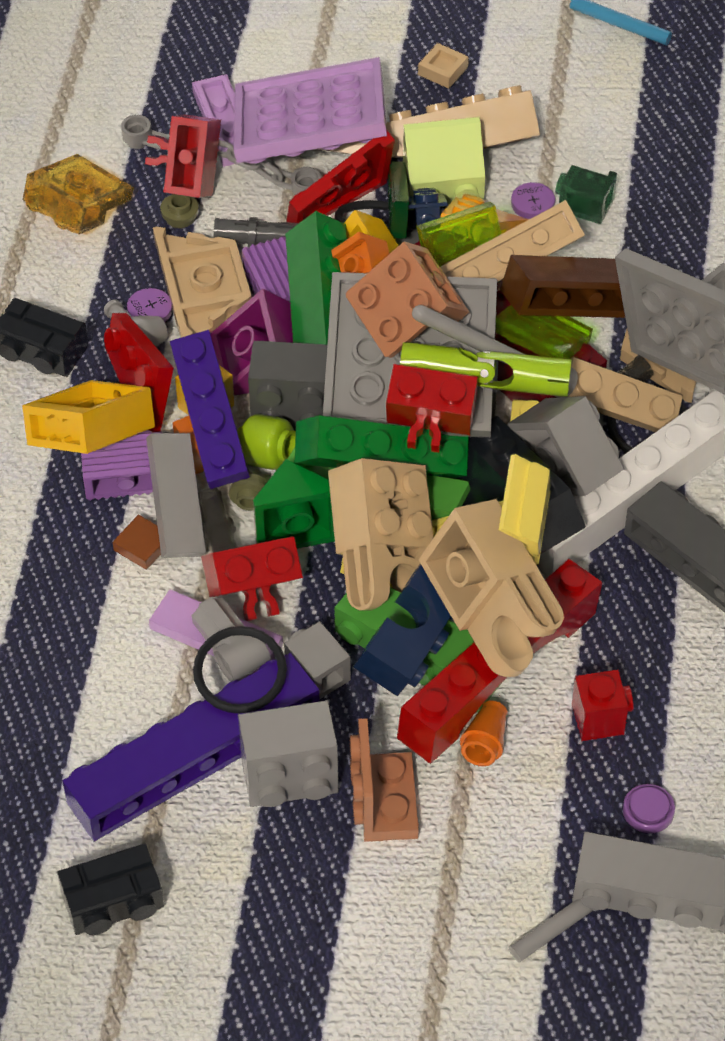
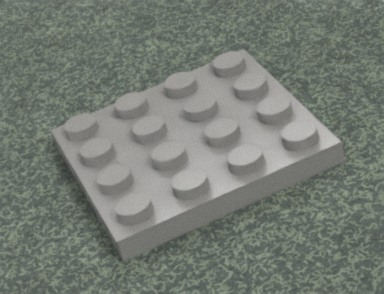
M332 272L323 416L392 424L387 423L386 400L393 364L400 365L401 351L392 358L385 357L346 298V292L367 273ZM447 277L470 312L459 323L495 340L497 279ZM430 327L426 328L410 342L457 347L470 351L473 354L480 352ZM477 386V400L470 436L443 431L441 433L450 436L491 437L493 389Z

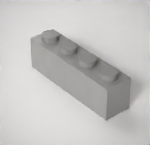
M584 832L572 902L582 899V904L593 910L613 909L628 912L633 917L639 919H651L654 917L675 921L676 924L686 928L700 926L721 930L725 934V858Z

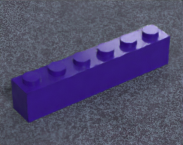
M288 653L285 655L287 665L286 680L280 693L265 707L253 712L320 702L319 688L293 655ZM269 660L253 674L242 680H234L228 683L214 696L232 704H246L259 700L269 692L275 683L278 672L277 660ZM206 700L192 703L178 716L167 722H159L153 725L144 735L128 744H119L103 758L90 765H82L72 771L69 777L62 780L67 805L93 842L97 841L240 759L239 714L217 709Z

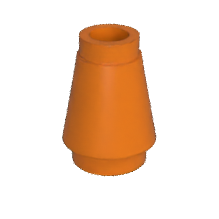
M493 700L484 702L482 708L461 736V753L468 762L477 766H489L501 757L506 716L508 713L502 703Z

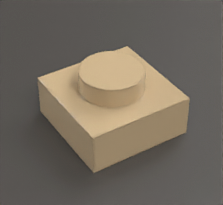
M437 43L418 64V75L449 89L468 68V56Z

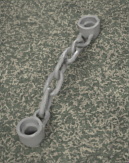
M143 115L128 116L121 123L122 139L130 148L141 149L149 146L161 149L157 144L147 143L148 135L162 136L169 140V134L151 130L150 120ZM219 140V146L228 149L226 152L218 150L217 156L227 158L232 163L246 169L254 170L274 185L291 190L294 195L304 191L321 178L320 172L312 167H301L291 173L279 170L266 160L255 164L237 163L233 150L234 146ZM262 164L274 174L271 176L259 167ZM283 176L291 178V184L282 182Z

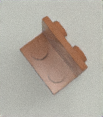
M405 241L346 292V298L384 356L389 358L394 357L402 350L403 342L410 343L428 328V326L416 321L412 317V310L415 306L424 305L457 322L470 313L429 250Z
M358 719V735H350V769L354 796V825L363 824L364 842L418 839L419 829L412 752L370 754L368 719Z

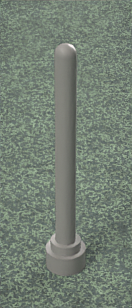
M417 305L412 310V317L416 321L480 352L493 351L523 354L424 305ZM573 368L570 370L568 396L573 392L578 379L577 372Z

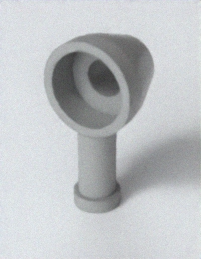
M116 299L110 300L105 305L104 314L109 319H111L112 313H127L156 347L167 339V327L161 317L145 315L133 317L123 308L122 303Z

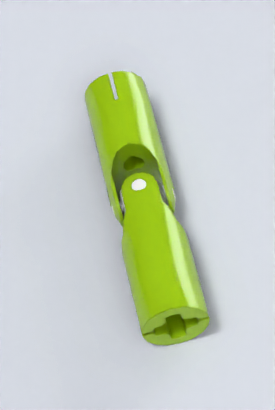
M403 342L400 365L478 377L477 386L482 388L568 397L572 359L482 351L473 354L470 351L457 347ZM495 360H500L510 365L513 369V375L503 381H493L496 370Z

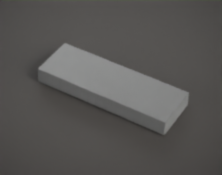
M151 433L146 438L161 558L201 557L206 553L190 433Z

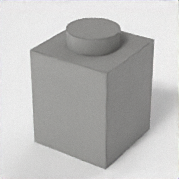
M320 621L308 629L296 631L288 641L284 642L285 655L291 653L319 688V699L351 680L350 655Z

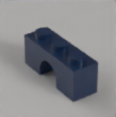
M421 564L415 569L395 600V603L412 615L416 628H404L387 617L353 666L396 696L402 692L407 684L414 688L417 686L429 668V665L423 662L429 651L434 655L439 651L449 635V632L443 628L449 619L454 621Z

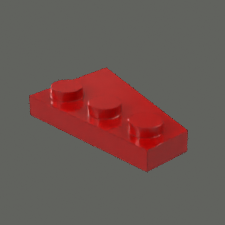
M387 131V136L373 138L307 189L296 194L289 202L286 223H300L315 211L329 216L344 204L354 202L385 185L395 142L391 134Z
M112 313L110 327L106 329L104 334L106 352L120 384L150 387L155 427L149 429V431L161 432L174 367L127 313Z

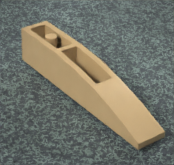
M521 85L501 89L498 92V97L485 100L484 94L462 98V105L453 108L448 107V102L426 106V114L412 116L411 110L393 113L389 115L390 122H386L387 131L395 139L391 158H403V124L479 117L483 149L540 135L531 90L522 92ZM357 141L342 144L340 147L332 150H324L322 148L317 150L352 155L366 143Z

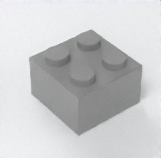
M586 396L545 398L508 423L510 429L570 488L573 496L588 495L624 470L618 458L619 451L617 446L606 436L599 422V412L594 404L587 400Z
M328 700L238 715L242 766L250 807H275L286 801L304 798L318 800L325 798L329 794L338 793L337 742Z

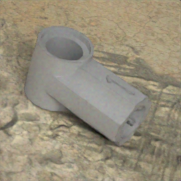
M210 597L199 604L198 609L191 615L193 624L205 640L223 629L244 626L223 597ZM230 636L212 647L217 664L230 682L241 679L271 660L266 644L251 636Z

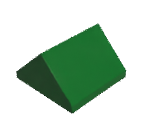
M285 459L253 499L256 544L292 536L295 538L297 549L335 542L329 480Z

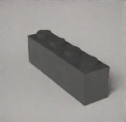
M661 481L627 509L624 534L725 613V529L719 525L715 518L702 513L689 503L681 492L672 490Z

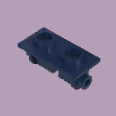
M436 188L414 189L413 196H408V209L414 208L415 220L420 231L432 234L438 230L440 207L448 206V202L444 194L436 192Z

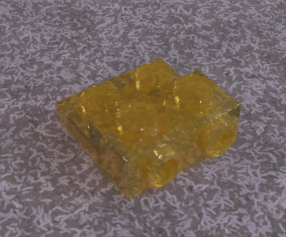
M75 154L28 173L23 201H25L31 211L40 212L51 217L60 229H67L80 235L103 225L108 210L131 201L134 187L81 155Z

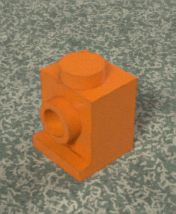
M357 232L332 249L331 253L333 258L338 259L341 272L368 273L389 255L387 241Z

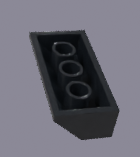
M498 416L491 419V437H468L467 476L454 478L468 481L470 485V492L462 506L497 499L498 502L503 501L510 457L513 454H517L530 462H536L550 469ZM551 469L550 497L540 554L586 527L570 488Z

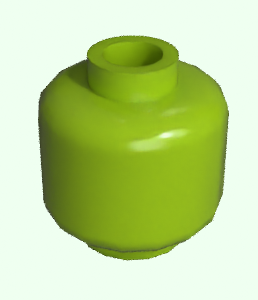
M254 414L237 430L246 464L250 466L277 470L284 460L289 458L295 447L296 431L293 430L290 422L283 418Z

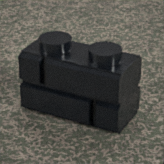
M15 297L5 309V314L0 316V355L6 360L12 362L21 360L32 364L41 373H56L68 377L75 367L76 361L80 360L87 349L88 338L86 323Z
M145 843L57 871L61 894L75 935L85 932L88 935H98L109 930L113 923L128 918L134 921L145 920L153 916L157 909L164 907L161 884Z

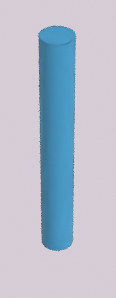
M571 0L570 9L667 46L671 40L672 32L590 0Z

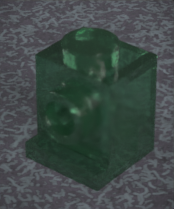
M571 165L567 173L562 172L560 174L555 194L560 195L559 203L567 201L575 217L601 225L615 198L617 173L610 171L606 176L592 170Z

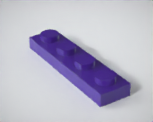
M209 330L171 340L170 345L209 488L213 489L250 478Z

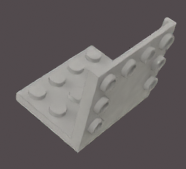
M625 248L615 256L631 352L725 395V263L719 265L704 279L700 280Z

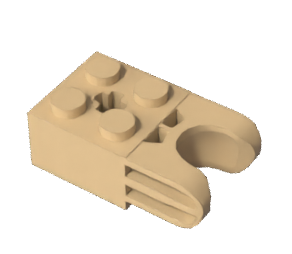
M361 458L328 471L336 554L343 555L347 598L350 605L357 610L371 611L380 607L388 600L390 583L393 589L401 593L420 564L418 559L433 539L425 465Z
M497 499L454 508L418 560L459 631L468 630L491 670L497 675L505 677L521 675L533 658V649L528 637H544L554 634L564 619L563 610L523 542L498 530L502 507Z

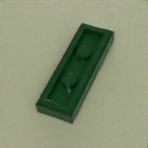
M392 161L389 169L388 183L390 233L394 238L406 239L409 207L405 162Z

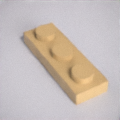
M575 357L571 358V368L576 370L578 379L573 392L568 397L586 396L587 400L594 404L599 413L653 432H657L678 417L683 398L682 395Z

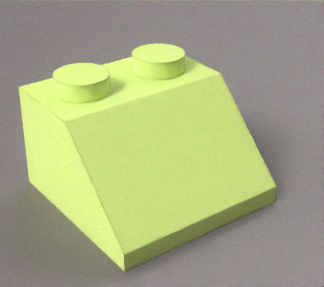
M479 117L403 124V162H405L408 196H413L414 189L436 188L438 194H444L448 205L455 197L462 199L463 194L484 199L485 168Z

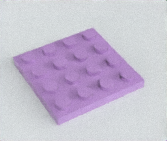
M380 57L235 84L233 150L237 163L248 162L255 164L263 162L269 157L280 155L294 157L307 150L318 148L332 150L340 147L342 144L357 141L368 143L373 138L387 136Z

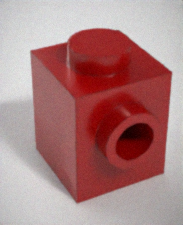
M618 669L575 676L572 708L581 741L625 734L627 713L633 711V697L629 685H622Z

